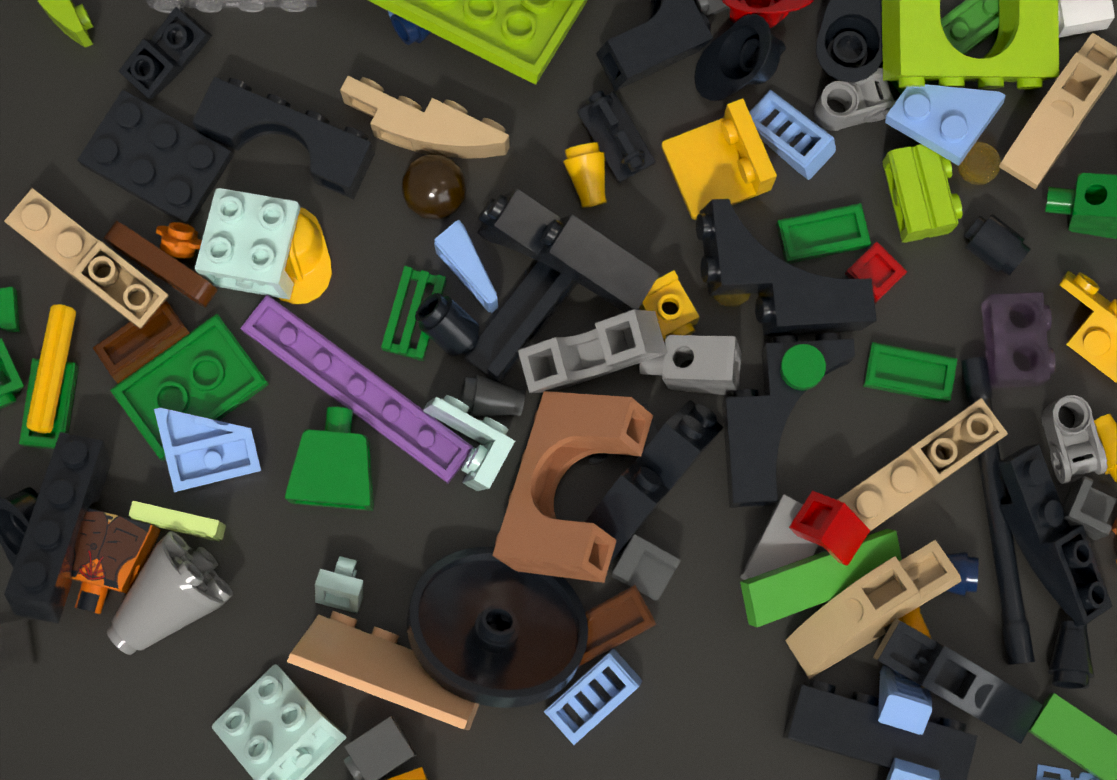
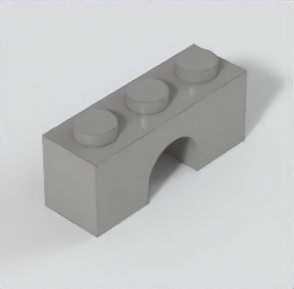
M634 309L595 323L596 329L570 337H554L518 350L529 393L556 392L667 354L656 312Z

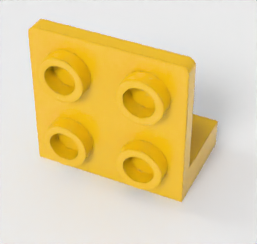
M743 98L727 104L723 118L662 142L661 148L689 214L694 220L700 214L699 211L712 199H729L731 204L735 205L771 191L777 177Z

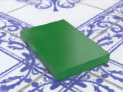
M216 314L110 391L159 459L164 461L166 456L154 409L165 408L219 421L268 386L269 383L219 315Z

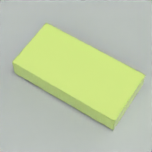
M132 501L129 512L132 520L218 542L223 540L226 525L218 520L137 501Z

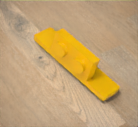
M1067 271L1061 279L1060 286L1093 311L1070 337L1066 345L1117 383V299L1110 302L1097 291L1100 287L1087 275L1079 272L1076 276L1072 272Z

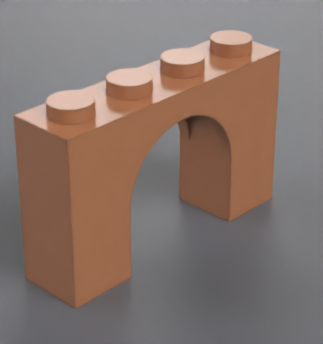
M544 391L539 408L535 413L534 424L526 449L522 454L521 466L514 488L509 496V504L501 529L496 537V545L492 556L518 572L604 583L617 540L594 523L557 519L554 512L555 492L565 472L578 460L588 455L607 453L641 456L653 415L632 397Z

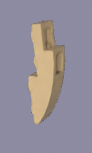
M1094 33L1090 35L1045 95L1005 155L999 168L1036 190L1076 134L1085 117L1117 74L1116 46Z
M347 76L340 89L344 104L373 117L370 125L374 137L393 145L419 153L441 154L451 158L506 155L510 148L509 135L505 133L506 130L502 125L488 118H483L482 121H479L467 115V110L454 101L446 99L442 103L432 98L425 112H422V107L417 102L405 96H399L398 99L383 93L384 89L382 86L365 77H362L359 81Z
M33 188L4 220L7 225L38 248L45 256L140 329L143 328L169 296Z
M981 398L837 500L844 502L872 531L1008 435V433Z
M934 540L901 561H898L896 556L854 582L816 611L785 641L807 677L811 679L886 634L884 627L893 623L895 618L903 617L960 583V574L937 541Z

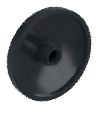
M495 547L468 548L443 557L430 566L417 582L407 613V633L411 648L417 660L430 677L449 692L465 700L480 705L500 708L532 705L550 698L563 689L578 670L588 641V623L585 610L571 585L563 577L515 571L492 556Z

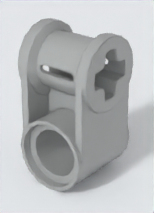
M878 68L874 74L865 80L854 83L834 81L828 84L822 91L814 108V118L818 125L829 131H838L865 122H876L886 119L887 113L896 101L893 99L888 81H883V68ZM827 101H839L843 104L845 112H834L829 108Z
M1067 395L1048 404L1043 410L1042 425L1050 448L1052 467L1059 482L1062 484L1071 481V477L1095 472L1098 475L1104 474L1107 471V458L1104 447L1098 437L1092 410L1088 402L1082 397ZM1061 406L1067 407L1073 412L1075 422L1072 428L1065 427L1060 422L1058 412ZM1078 457H1084V458H1085V460L1078 461V462H1073V461H1072V459L1078 458Z

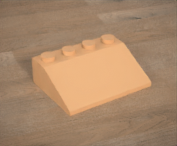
M332 611L330 619L318 615L292 650L287 660L288 663L464 730H470L479 706L477 703L470 702L449 692L431 678L417 660L413 650L396 644L399 638L398 635L375 626L372 634L363 632L355 628L358 620L336 611Z

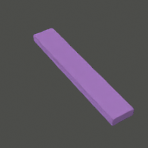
M269 295L264 297L240 328L245 334L342 406L352 409L353 414L447 484L450 483L473 449V446L434 417L425 413L423 409Z

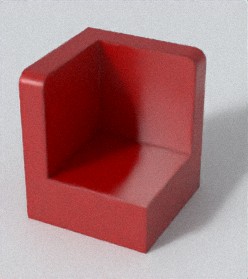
M815 491L811 492L789 526L798 537L823 546L837 562L846 566L849 565L870 532V529L844 502Z

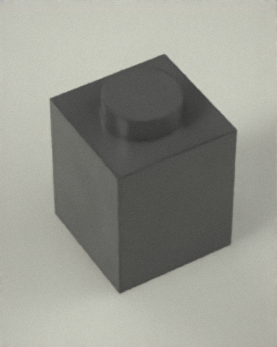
M390 716L344 746L349 756L343 760L355 780H380L418 754L396 719Z

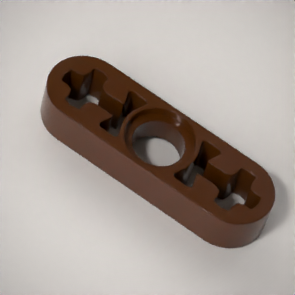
M118 221L114 222L103 238L120 253L204 308L207 307L218 291L214 285Z

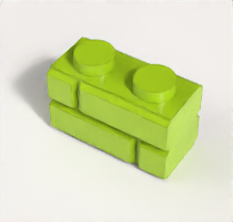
M922 144L889 151L882 163L902 242L906 243L926 237L931 238L951 233L959 224L958 219L962 218L960 198L957 193L951 194L948 178L952 177L951 161Z

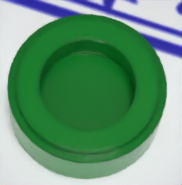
M799 344L791 347L785 353L780 363L782 379L788 386L796 390H808L815 387L821 381L826 371V362L823 354L816 347L808 344Z

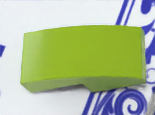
M37 0L49 18L66 35L85 48L93 45L87 30L94 26L83 4L75 6L72 0Z

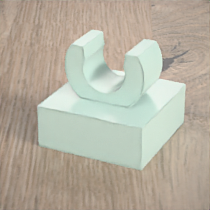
M339 556L334 572L320 569L315 583V603L358 614L363 600V580L355 578L357 560Z

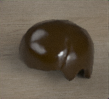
M426 154L411 162L402 178V194L408 207L422 218L443 219L455 213L461 206L462 201H464L466 194L465 178L460 167L452 159L441 154Z

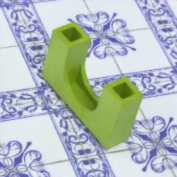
M882 0L883 81H899V88L925 87V81H938V86L958 88L965 87V81L978 82V89L1003 88L1004 82H1017V89L1043 88V81L1059 77L1058 0H999L998 36L992 49L981 59L972 58L960 53L948 41L941 25L940 0Z

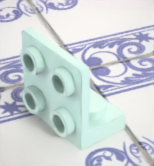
M222 188L216 189L195 265L197 273L216 287L290 300L294 283L286 273L285 267L300 211L298 202Z
M446 395L444 399L433 398L425 405L423 409L425 413L482 444L478 448L473 447L466 458L461 470L467 473L462 483L476 491L489 489L515 440L506 436L509 429L491 418L485 417L482 421L468 415L469 406L452 396Z
M276 664L269 668L212 725V729L254 780H304L347 738L332 721L310 702L289 676Z

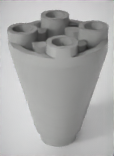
M169 531L156 544L112 617V625L107 629L108 637L112 643L122 652L132 655L136 650L141 651L217 610L233 596V591L214 571L218 563L212 554L203 547L193 550L177 533Z

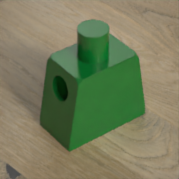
M1080 173L1077 176L1074 189L1048 187L1045 212L1070 215L1068 230L1071 232L1117 239V175Z
M327 407L324 431L304 430L285 495V499L291 504L373 511L374 497L370 442L366 435L351 433L352 409Z

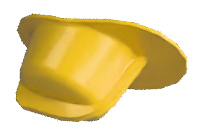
M301 207L285 271L293 281L294 286L290 300L279 298L281 301L293 305L307 304L319 298L328 288L332 276L331 260L322 228L317 218L307 209Z

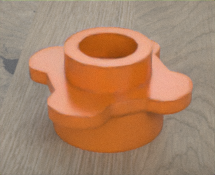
M172 222L169 226H158L156 228V233L162 236L160 249L172 257L191 258L194 256L195 249H200L202 240L198 239V232L191 225Z

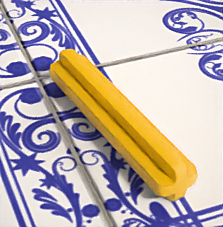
M54 304L50 307L26 423L28 429L38 433H50L53 429L76 317V311L66 305Z

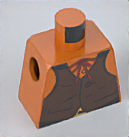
M88 508L77 535L73 554L72 579L82 582L75 608L101 614L108 589L127 594L146 563L161 529L151 524Z

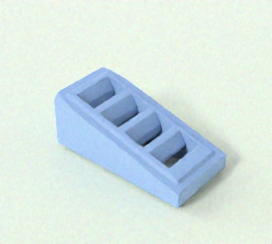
M769 90L749 112L761 140L808 180L817 173L836 151L834 137L772 90ZM774 109L778 110L780 113L767 127L761 124ZM789 120L792 124L778 137L776 133ZM800 132L805 134L794 147L789 145ZM815 143L812 149L805 156H803L808 151V149Z
M457 220L434 239L436 254L488 313H493L498 308L497 293L464 224Z
M612 649L544 712L569 741L575 745L641 685L642 679L615 649ZM609 666L625 686L619 689L603 670ZM594 678L612 697L607 702L590 684ZM580 691L598 709L594 714L576 696ZM566 703L584 720L580 727L562 708Z
M883 665L880 671L878 721L923 735L932 713V699L929 690L892 668Z

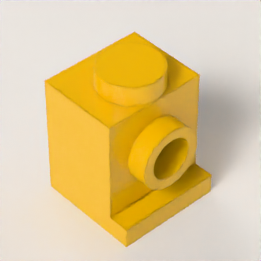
M675 270L655 281L639 307L640 310L656 312L664 342L668 335H692L696 331L693 326L698 323L700 317L680 284ZM666 302H673L677 305L678 312L668 315L663 312L662 305Z

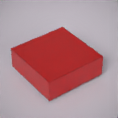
M876 242L846 271L845 275L849 279L871 278L874 302L876 304L905 276L907 271Z

